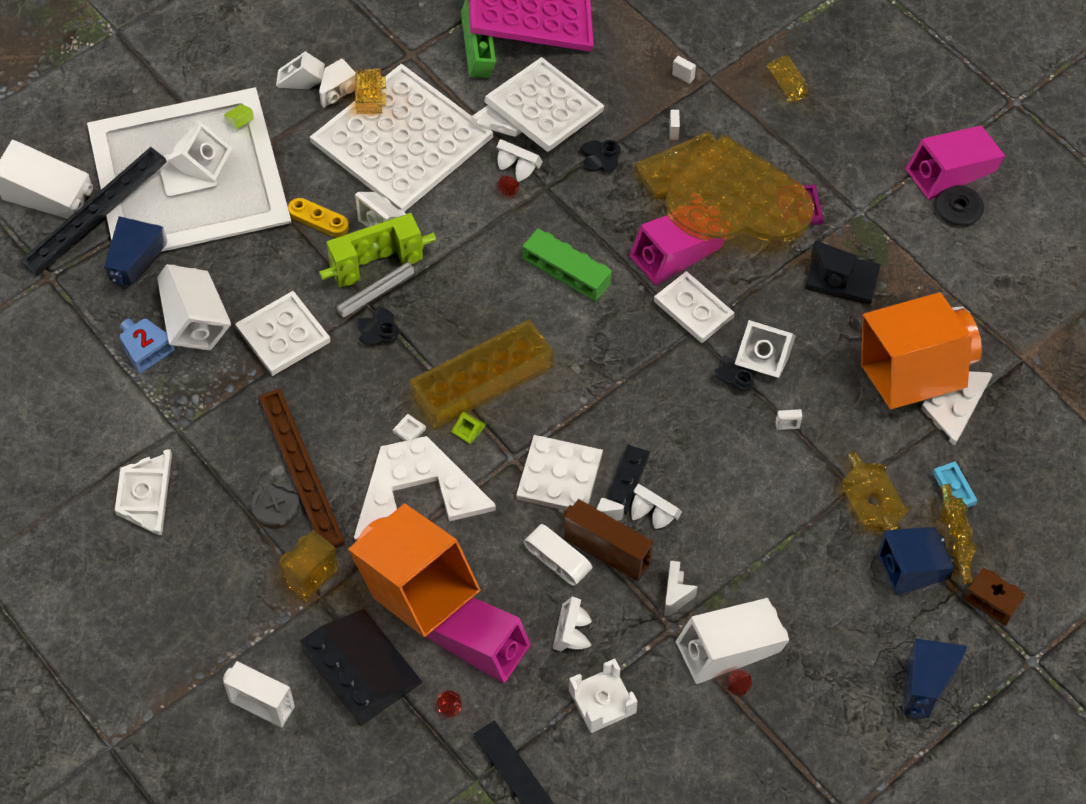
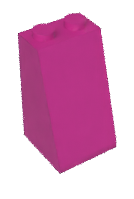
M976 126L923 138L905 170L927 199L931 200L949 187L955 185L963 186L997 171L1005 155L982 126Z
M701 202L642 224L629 256L653 284L657 286L723 246L728 231Z
M473 597L426 636L429 640L502 683L506 682L531 646L519 617Z

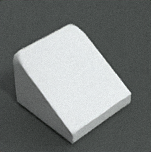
M601 498L597 509L617 521L622 520L624 506Z

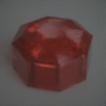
M506 175L499 179L497 188L502 194L512 197L519 191V183L514 178Z
M743 669L733 670L727 678L728 690L736 696L746 695L752 687L751 675Z
M452 690L442 692L437 699L439 713L446 717L456 716L462 708L460 695Z

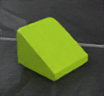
M243 104L224 114V117L236 130L254 119L253 110Z
M462 412L451 432L471 444L486 424L471 414Z

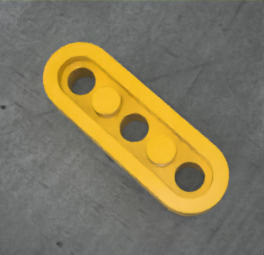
M303 198L293 199L288 205L290 217L295 221L335 238L348 233V220L336 212Z

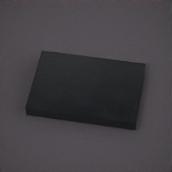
M857 259L854 271L844 289L825 282L812 260L805 289L871 304L881 264Z

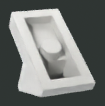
M670 561L665 616H670L693 600L697 593V586L683 584L684 571H679L680 562Z

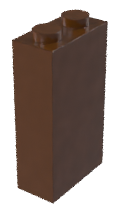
M580 499L574 505L568 506L563 516L565 518L563 529H565L564 539L639 582L651 565L654 542Z

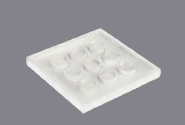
M542 57L486 95L484 101L547 152L604 110L602 103Z

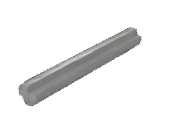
M409 262L404 263L337 306L338 313L342 317H346L414 274L413 266Z

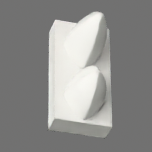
M501 139L497 145L499 150L498 166L500 170L508 168L515 160H518L515 172L518 182L527 178L535 168L539 169L543 162L539 155Z
M639 483L633 491L636 493V496L631 506L632 520L645 516L656 506L653 512V525L655 529L668 525L674 518L678 520L682 513L679 508Z
M572 596L562 604L552 649L562 652L566 648L585 649L591 646L586 636L575 629V626H585L592 622L588 613L580 607L581 599Z

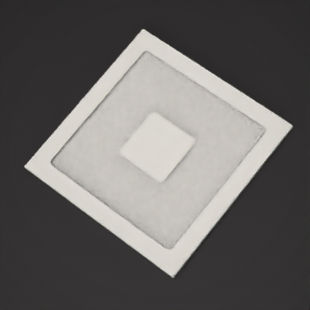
M256 87L87 123L101 189L149 147L163 155L167 161L106 215L111 240L118 216L163 226L167 237V245L162 251L291 223ZM243 104L253 110L254 119L236 130L224 117V114ZM199 121L232 147L214 182L186 175L168 161L177 143Z

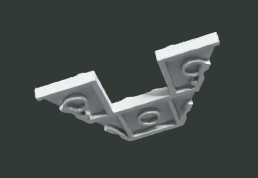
M427 436L380 447L354 540L356 543L361 532L371 522L379 518L388 517L397 510L392 491L438 481L449 521L496 511V506Z

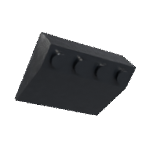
M364 609L322 625L300 640L305 656L360 726L422 684V680Z

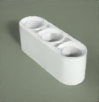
M540 524L524 540L525 547L534 556L572 586H576L592 570L591 563L582 554L543 524Z

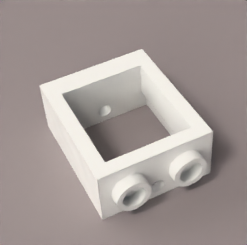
M236 661L233 668H229L223 677V683L230 703L281 728L295 708L289 686Z

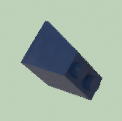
M118 216L104 265L109 280L113 284L118 286L134 284L167 245L164 227Z
M935 527L898 529L884 532L877 554L896 595L951 579L955 569V562L953 557L947 554L944 538L941 534L938 535Z
M915 639L907 661L905 715H910L915 719L930 717L958 671L967 646Z

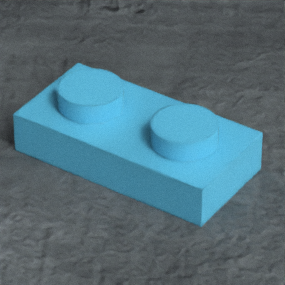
M956 461L934 469L933 475L954 513L976 505L978 500Z

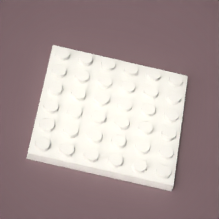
M400 64L311 135L310 142L381 197H386L395 208L405 212L491 140L493 132L490 129L470 123V114L403 64Z

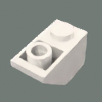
M343 59L324 69L319 91L323 108L335 103L341 97L352 93L358 88L356 72Z

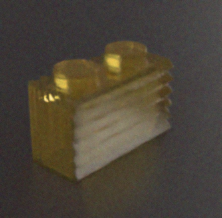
M357 68L355 70V105L357 114L383 113L382 106L387 105L386 93H382V89H386V76H382L380 68H361L360 70Z

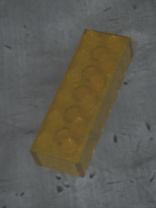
M528 319L409 380L410 393L433 429H436L459 417L462 412H468L553 368L554 352L532 321Z

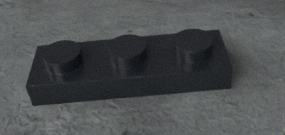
M631 445L626 447L607 496L608 500L622 504L624 506L623 514L626 515L635 495L633 491L641 480L650 456V451Z

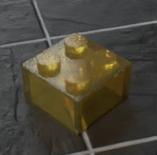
M314 530L308 535L302 536L297 546L291 552L285 553L279 563L284 586L304 602L339 569L335 547Z

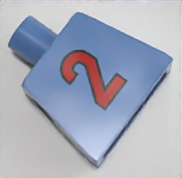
M126 319L120 325L123 331L119 336L122 347L139 374L175 350L174 345H169L167 333L148 319H142L136 324L131 319Z

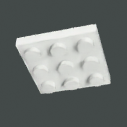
M294 291L235 324L237 331L272 376L331 342L329 335Z
M534 435L516 500L565 511L569 505H574L578 499L589 504L603 450Z

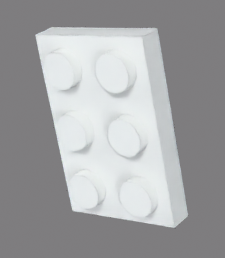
M687 271L654 296V302L701 343L734 318V312Z

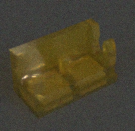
M788 54L767 64V68L776 79L786 98L789 97L787 99L789 103L808 97L807 84Z

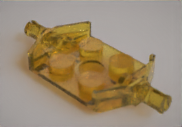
M856 451L849 453L847 457L852 463L853 469L843 479L841 487L863 528L870 531L898 530V524L908 514L909 506L905 508L885 472L887 466L863 463ZM876 497L879 499L880 504H870L868 498Z
M944 484L941 486L943 494L941 524L949 523L950 535H954L955 538L954 553L958 559L955 569H959L961 572L962 583L969 584L973 582L970 568L977 546L972 540L971 524L967 521L966 517L968 508L962 498L953 496L951 485Z

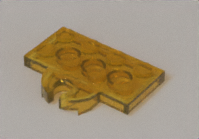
M710 131L635 163L634 169L656 200L676 192L682 198L698 201L701 200L702 194L695 188H704L706 195L709 197L715 189L716 173L731 167L732 161Z

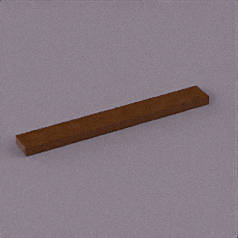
M281 389L259 395V401L322 553L344 546L345 540Z

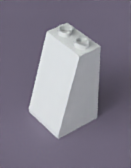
M12 140L0 159V196L2 200L68 219L83 206L87 196H90L92 193L93 185L88 173L18 141Z
M166 264L158 275L157 280L169 345L212 350L230 327L231 322L209 272L196 268Z
M765 598L692 616L677 638L676 644L695 683L699 684L780 653L788 643L789 638L786 629L782 626L777 616L776 609L771 605L769 599Z

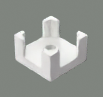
M616 659L604 663L603 672L581 681V674L569 678V692L590 733L636 713L638 701L632 691L628 694L620 678V667Z

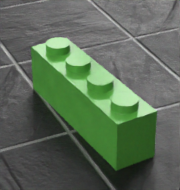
M465 0L461 10L469 77L490 78L496 64L493 37L470 33L469 0Z
M537 229L522 246L523 260L595 302L611 284L612 271L606 265L597 263L587 254L578 252L568 243L559 241L548 232Z

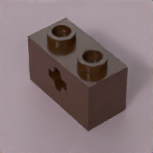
M983 567L969 586L964 600L1006 626L1021 606L1026 594L1016 585L1009 584L1001 579L997 573L988 571Z

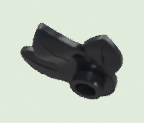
M594 140L580 147L581 151L588 155L584 164L586 170L597 171L603 168L605 172L609 173L618 166L617 158L620 156L621 148L616 141L606 140L602 143Z
M378 306L375 318H358V327L363 333L359 337V341L367 345L395 341L399 335V330L393 323V314L386 308Z
M724 355L720 364L721 368L714 370L716 376L724 383L732 384L737 390L749 391L753 387V377L757 371L736 365V361Z

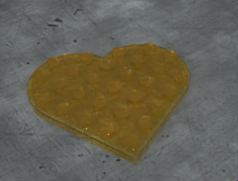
M725 134L673 179L665 196V203L668 209L667 214L672 222L685 233L710 241V238H722V241L730 240L741 235L743 232L766 241H771L772 238H783V241H788L802 235L810 226L814 215L812 198L802 184Z

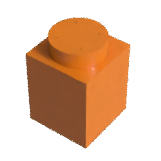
M941 292L863 314L861 366L890 410L968 387L969 366L980 360L982 344L977 325L972 315L966 309L953 310Z
M405 503L388 517L379 518L371 522L361 532L357 542L348 548L373 598L423 637H426L481 591L457 539Z

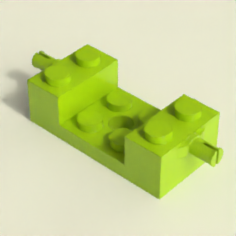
M412 213L326 241L330 268L319 271L322 280L334 276L339 288L346 285L349 286L360 281L359 265L367 264L381 257H388L393 253L397 254L402 265L406 262L410 264L416 263L423 259L422 249L424 245L436 242L434 232L421 237V232Z

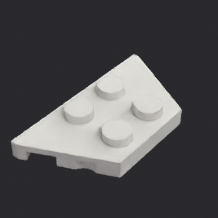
M489 105L471 116L470 123L514 137L522 133V131Z
M969 372L967 388L925 399L921 410L934 421L935 426L939 430H943L950 437L949 441L951 444L956 445L985 391L992 373Z
M165 450L163 455L153 459L147 457L136 464H129L120 469L115 505L116 515L157 535H162L172 459L171 450Z

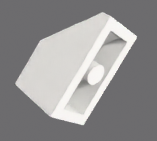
M305 51L278 70L276 86L278 88L310 89L322 82L325 64Z

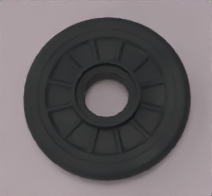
M955 185L938 194L936 209L939 215L949 223L969 225L980 219L984 212V203L980 195L973 189ZM956 202H961V203H963L966 207L960 209V208H957V207L954 205V203H956Z

